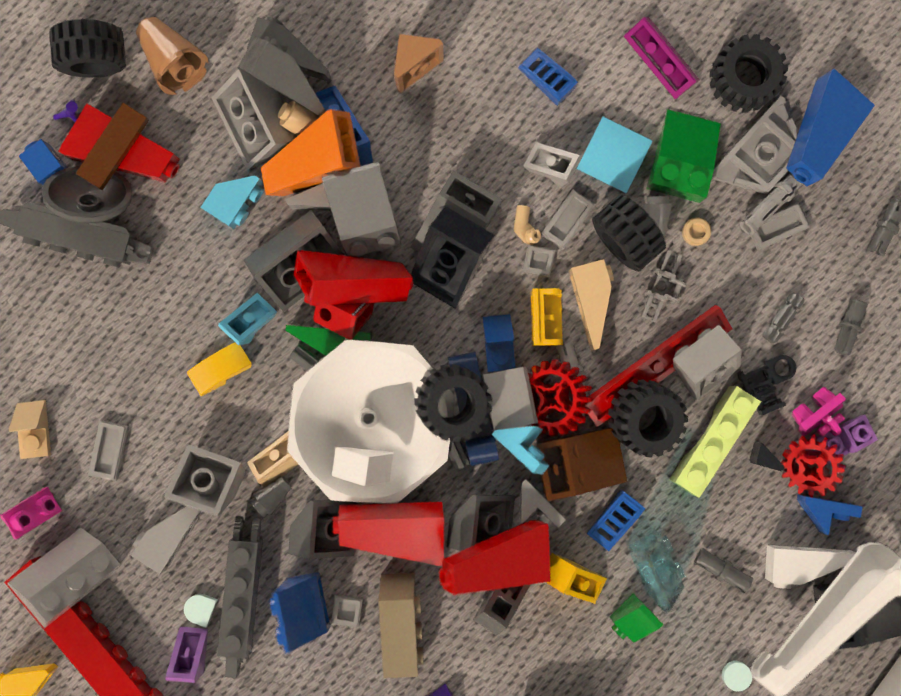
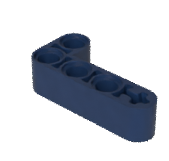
M476 352L448 357L450 367L452 364L465 367L481 378ZM454 387L459 413H461L466 406L467 394L462 387ZM486 413V417L489 419L486 425L481 423L479 426L482 431L478 434L473 431L470 433L472 438L465 439L471 466L499 460L495 437L492 435L493 431L489 413Z

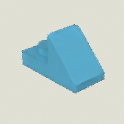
M256 293L222 320L218 326L238 345L249 344L255 333L272 320L277 311Z
M529 426L501 429L493 432L492 435L533 473L543 474L549 467L543 460L545 455L538 448L531 445L542 432V428Z

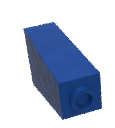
M835 69L830 70L815 82L786 167L793 174L794 178L806 187L823 179L875 106Z

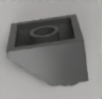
M472 495L449 519L446 547L462 551L511 529L515 496Z
M310 500L290 525L288 554L306 559L354 556V548L339 546V534H333V517L339 516V505L358 504V502Z

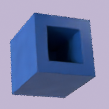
M42 139L28 144L24 152L19 155L37 182L42 185L51 175L67 168L52 146Z

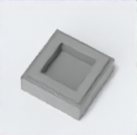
M528 244L522 272L549 278L555 250Z
M335 594L331 624L359 628L363 598Z

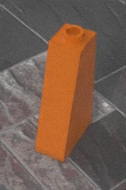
M332 109L326 111L263 165L261 172L266 195L287 196L323 183L322 177L360 167L350 113Z

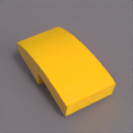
M234 342L187 371V375L199 395L203 396L225 385L226 380L251 368L252 363L241 345Z

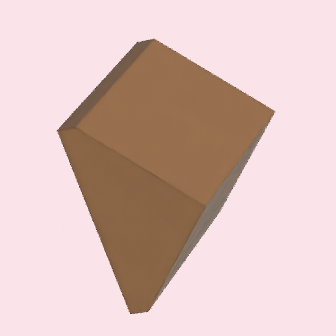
M399 34L394 76L396 88L400 94L444 61L443 43L440 39Z

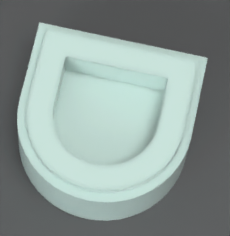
M205 594L193 595L184 605L186 618L190 622L206 628L209 625L218 599Z

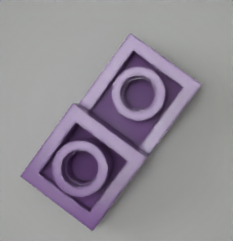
M866 415L858 416L839 425L842 433L838 436L828 432L823 437H817L819 442L825 437L828 438L827 445L829 447L837 444L838 447L835 453L844 454V456L849 453L858 452L878 440ZM830 460L827 462L826 466L831 464Z

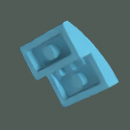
M603 116L577 169L627 193L653 140Z

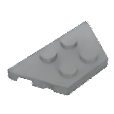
M782 95L777 98L714 168L713 180L766 194L788 171L786 167L797 138V128L793 118H789L784 106L786 101Z

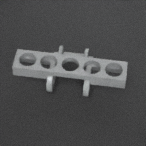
M667 250L660 269L654 268L653 272L657 274L651 291H645V294L649 297L642 312V318L656 322L666 299L671 300V304L675 302L680 303L678 299L682 287L687 286L683 279H675V273L682 255ZM671 255L676 258L674 266L667 265ZM665 268L670 269L671 273H670V272H667V271H664V269H665ZM659 281H663L666 284V289L663 292L656 289V284ZM671 283L676 284L672 296L667 294ZM656 298L660 300L659 304H653L652 299ZM650 306L656 309L653 317L646 315Z

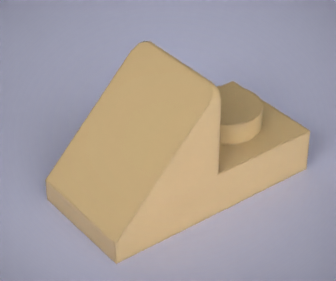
M46 400L17 403L9 432L18 431L20 459L51 456Z

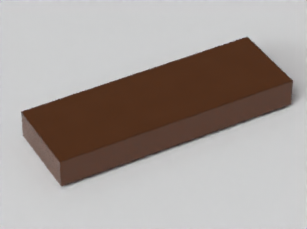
M122 103L76 174L103 191L149 122V119L125 103Z

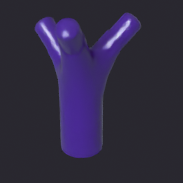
M75 100L69 101L64 110L53 115V119L58 120L69 117L76 122L78 118V105Z

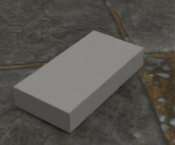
M572 189L541 235L564 250L596 204L575 189Z
M797 202L775 212L754 235L750 234L757 251L809 228V224Z
M103 420L99 421L88 476L112 481L118 480L129 428L128 425Z

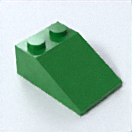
M667 109L646 189L698 203L706 199L715 167L721 123Z

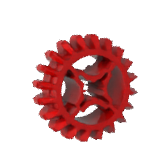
M552 360L551 364L548 361H542L541 367L538 365L532 366L533 374L528 373L538 423L530 424V426L542 428L543 430L540 434L548 432L552 437L557 436L558 432L563 436L567 435L569 430L576 431L578 429L577 423L582 424L586 421L582 413L588 414L591 412V409L585 406V404L593 401L592 397H586V392L590 391L592 387L583 386L582 384L587 379L586 375L578 376L580 369L578 367L570 369V362L564 361L562 364L559 360ZM553 374L563 378L560 382L555 383L554 386L543 383V380ZM570 389L573 394V403L569 399ZM537 394H538L539 397H540V404H539V406H538V402H537ZM555 410L567 414L560 421H554L547 417L549 413H553Z

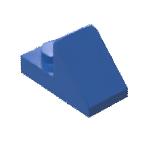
M510 314L482 317L487 371H504L516 368L513 346L514 334Z
M797 495V501L817 530L825 535H829L832 518L849 521L850 516L861 518L862 506Z

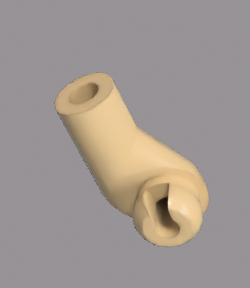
M517 205L514 232L524 243L533 245L540 241L541 233L538 229L535 230L528 222L530 207Z

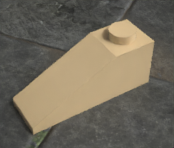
M604 259L573 267L569 270L591 351L600 348L612 287L611 281H614L610 265L605 264Z

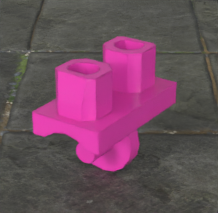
M823 387L812 397V400L820 407L819 410L813 413L803 403L792 412L794 420L799 425L798 431L802 436H807L821 424L823 426L817 430L820 436L823 437L828 432L838 436L842 433L838 424L844 421L845 418L840 413L833 418L831 416L843 408L842 403L846 401V398L841 393L835 396L831 391Z
M45 487L0 514V517L9 528L12 537L18 539L62 510L49 488Z

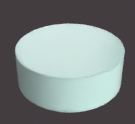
M731 661L722 670L723 682L733 691H743L752 682L751 670L743 662Z

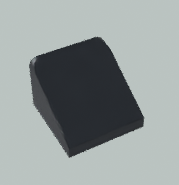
M754 441L749 459L750 463L777 471H784L785 466L763 443Z

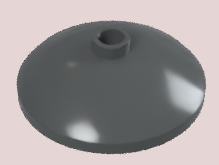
M80 166L65 168L54 173L45 181L42 188L43 201L50 211L66 220L79 223H97L112 219L126 210L132 200L131 185L118 172L115 171L102 191L76 174Z

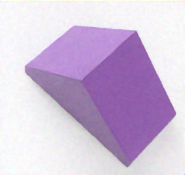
M179 628L166 673V680L195 683L202 676L205 667L208 629Z

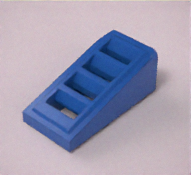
M539 48L518 67L556 106L578 84V81ZM539 58L542 62L533 71L529 69ZM547 65L550 69L540 78L538 74ZM555 73L557 77L550 84H547L546 81ZM562 80L565 84L558 91L553 89Z
M620 490L586 534L610 551L646 508L626 492ZM622 502L633 509L630 514L619 506ZM615 510L626 518L623 523L612 515ZM607 519L619 527L616 532L605 524ZM600 527L612 536L609 541L597 532Z

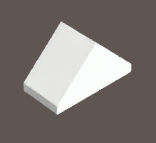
M336 446L332 476L363 486L389 482L394 453Z

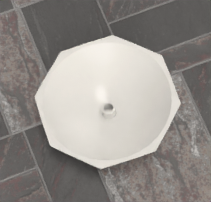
M345 340L293 384L287 451L330 500L398 503L448 460L450 438L448 441H445L438 435L432 434L417 416V407L414 405V398L418 397V394L415 392L417 386L421 387L423 384L420 380L423 376L428 378L431 375L429 371L433 368L413 345ZM447 390L439 400L438 409L441 416L453 417L454 395L450 390ZM336 446L393 452L390 481L363 486L332 476Z

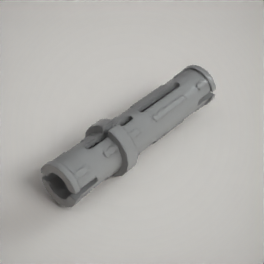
M792 173L783 181L777 182L773 187V191L740 222L742 230L747 234L754 235L785 202H789L794 198V193L803 183L798 182Z

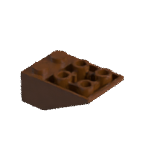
M612 428L534 443V446L545 455L543 460L549 465L546 471L540 474L544 497L547 501L576 496L628 482L620 442L612 434Z

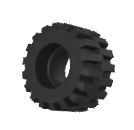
M74 19L57 23L50 28L51 64L57 71L75 77L97 78L119 73L126 68L124 35L120 27L101 20Z
M747 34L742 35L739 40L735 38L728 46L726 45L713 62L712 66L714 67L709 77H713L710 82V88L716 87L717 89L713 94L714 97L718 99L721 96L724 99L721 105L726 107L728 104H731V111L737 112L742 108V113H748L751 109L756 111L763 105L765 106L782 90L781 86L787 80V76L784 74L788 71V65L783 64L786 56L784 53L779 54L780 46L777 43L775 46H772L770 44L771 39L768 37L760 40V35L754 34L749 39ZM746 61L755 65L761 74V84L759 86H749L741 82L735 71L737 62Z
M617 196L592 219L595 231L605 246L620 262L632 270L639 272L666 249L663 234L654 220L640 205L626 196Z
M446 364L441 365L439 370L435 368L430 370L431 375L428 378L423 376L420 380L423 382L422 386H417L415 391L418 397L414 398V405L417 407V416L432 434L438 435L445 441H448L450 438L453 442H460V437L468 440L472 438L470 433L473 431L477 434L482 431L479 427L481 423L486 425L489 421L486 413H492V406L489 405V402L492 401V396L487 392L489 388L481 380L482 378L469 369L452 364L451 367ZM462 387L467 394V402L463 411L454 417L441 416L438 409L441 396L451 388Z
M638 380L637 384L633 382L627 384L628 389L626 390L621 388L618 391L620 396L617 399L613 398L611 402L614 405L613 409H609L608 415L612 417V419L608 420L609 426L613 429L611 431L618 441L640 456L643 454L645 457L652 458L653 454L659 457L664 455V450L668 452L673 450L672 445L675 442L679 444L682 440L679 438L681 433L685 434L687 430L684 426V423L688 422V416L684 414L687 408L685 404L681 403L682 399L673 391L651 380L648 382ZM656 406V416L652 424L645 429L639 430V421L642 414L650 407Z

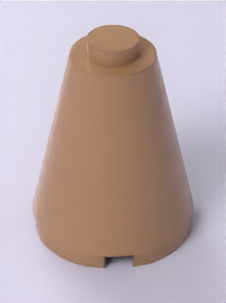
M156 17L145 18L139 23L136 35L156 82L164 93L175 95L177 94L175 91L181 88L186 92L204 78L207 72L204 66L206 62L208 63V58L202 50Z

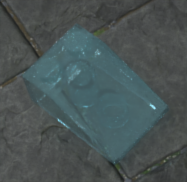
M655 531L626 544L648 596L666 613L671 611L685 588L681 580L685 575L679 562H673L670 555L673 548L666 535L662 537L659 532Z

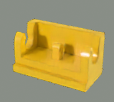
M536 288L531 290L532 346L563 345L562 290L558 288Z

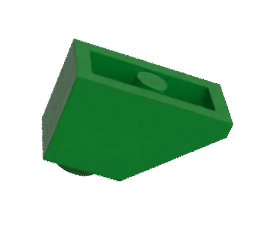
M634 593L610 616L614 623L611 628L623 640L628 637L633 643L659 630L664 625Z

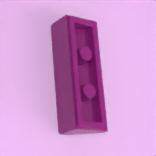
M643 17L624 35V38L675 100L700 81L649 17ZM632 36H634V37L636 38V40L640 43V45L644 48V50L649 54V56L653 59V61L657 64V66L662 70V72L666 75V77H667V78L671 81V83L675 86V88L677 89V91H676V90L674 89V87L669 83V81L665 78V76H664V75L661 73V71L656 67V65L652 62V60L648 57V55L643 51V49L639 46V44L634 40V38H633Z

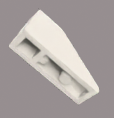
M767 545L765 579L774 583L773 586L776 588L791 589V584L802 585L845 567L856 552L851 550Z

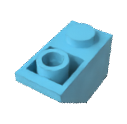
M254 175L215 184L200 208L232 229H235L237 225L242 226L249 215V212L246 211L249 206L245 203L247 198L254 203L261 198L264 192L262 188L263 182Z

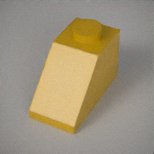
M554 553L550 555L551 582L546 583L563 594L595 604L607 578L565 557Z
M53 663L16 668L7 674L2 672L0 674V696H36L58 666Z

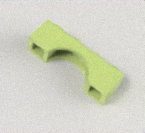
M729 386L713 410L712 419L696 445L684 455L669 480L690 494L700 498L761 401L738 386Z

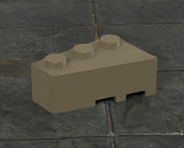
M415 573L381 574L378 602L383 678L418 677V665H424L423 647H418V640L422 639V622H417L416 614H421L420 596H416Z

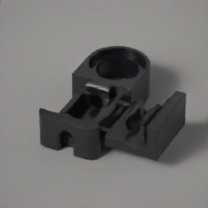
M775 356L763 361L764 366L745 374L743 371L738 372L737 376L739 381L743 383V390L761 401L757 407L759 415H765L787 406L785 402L781 401V398H776L774 392L776 387L773 385L789 380L795 375L796 363L790 356ZM779 360L786 361L789 366V370L784 376L778 375L775 371V364ZM776 401V404H773V405L768 406V407H766V408L763 407V406H765V405H767V404H770V403Z

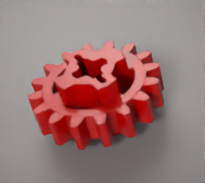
M815 434L812 435L810 441H807L804 435L800 436L799 444L791 441L789 444L790 450L785 449L782 454L786 459H783L781 463L785 466L784 468H787L782 473V477H790L791 480L788 486H799V494L805 489L808 490L810 497H813L815 491H819L821 496H825L826 488L835 491L837 487L835 482L841 483L844 476L840 473L845 472L846 465L840 464V462L843 461L844 454H836L835 451L838 445L834 444L829 447L827 445L828 438L826 437L819 442ZM794 457L796 458V462L799 464V469L797 471L794 468ZM829 460L832 464V474L829 473L830 470L826 467ZM814 463L818 465L817 468L815 466L812 468H809L807 466L808 464L813 465Z

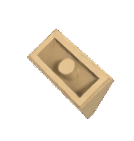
M289 431L247 462L256 480L263 487L273 483L279 477H283L299 465L287 451Z

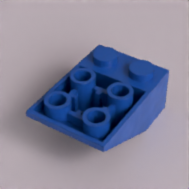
M319 572L286 578L273 593V598H270L272 615H277L279 627L276 628L277 641L279 646L283 645L285 654L296 650L329 631L331 626Z

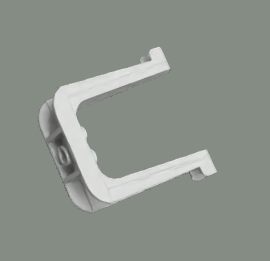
M869 542L858 546L854 556L775 656L769 652H762L757 657L751 667L752 677L774 695H786L887 602L896 596L901 597V558L881 543ZM901 656L871 696H901Z

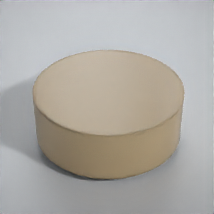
M692 218L684 224L682 236L688 244L700 246L709 240L711 227L702 218Z

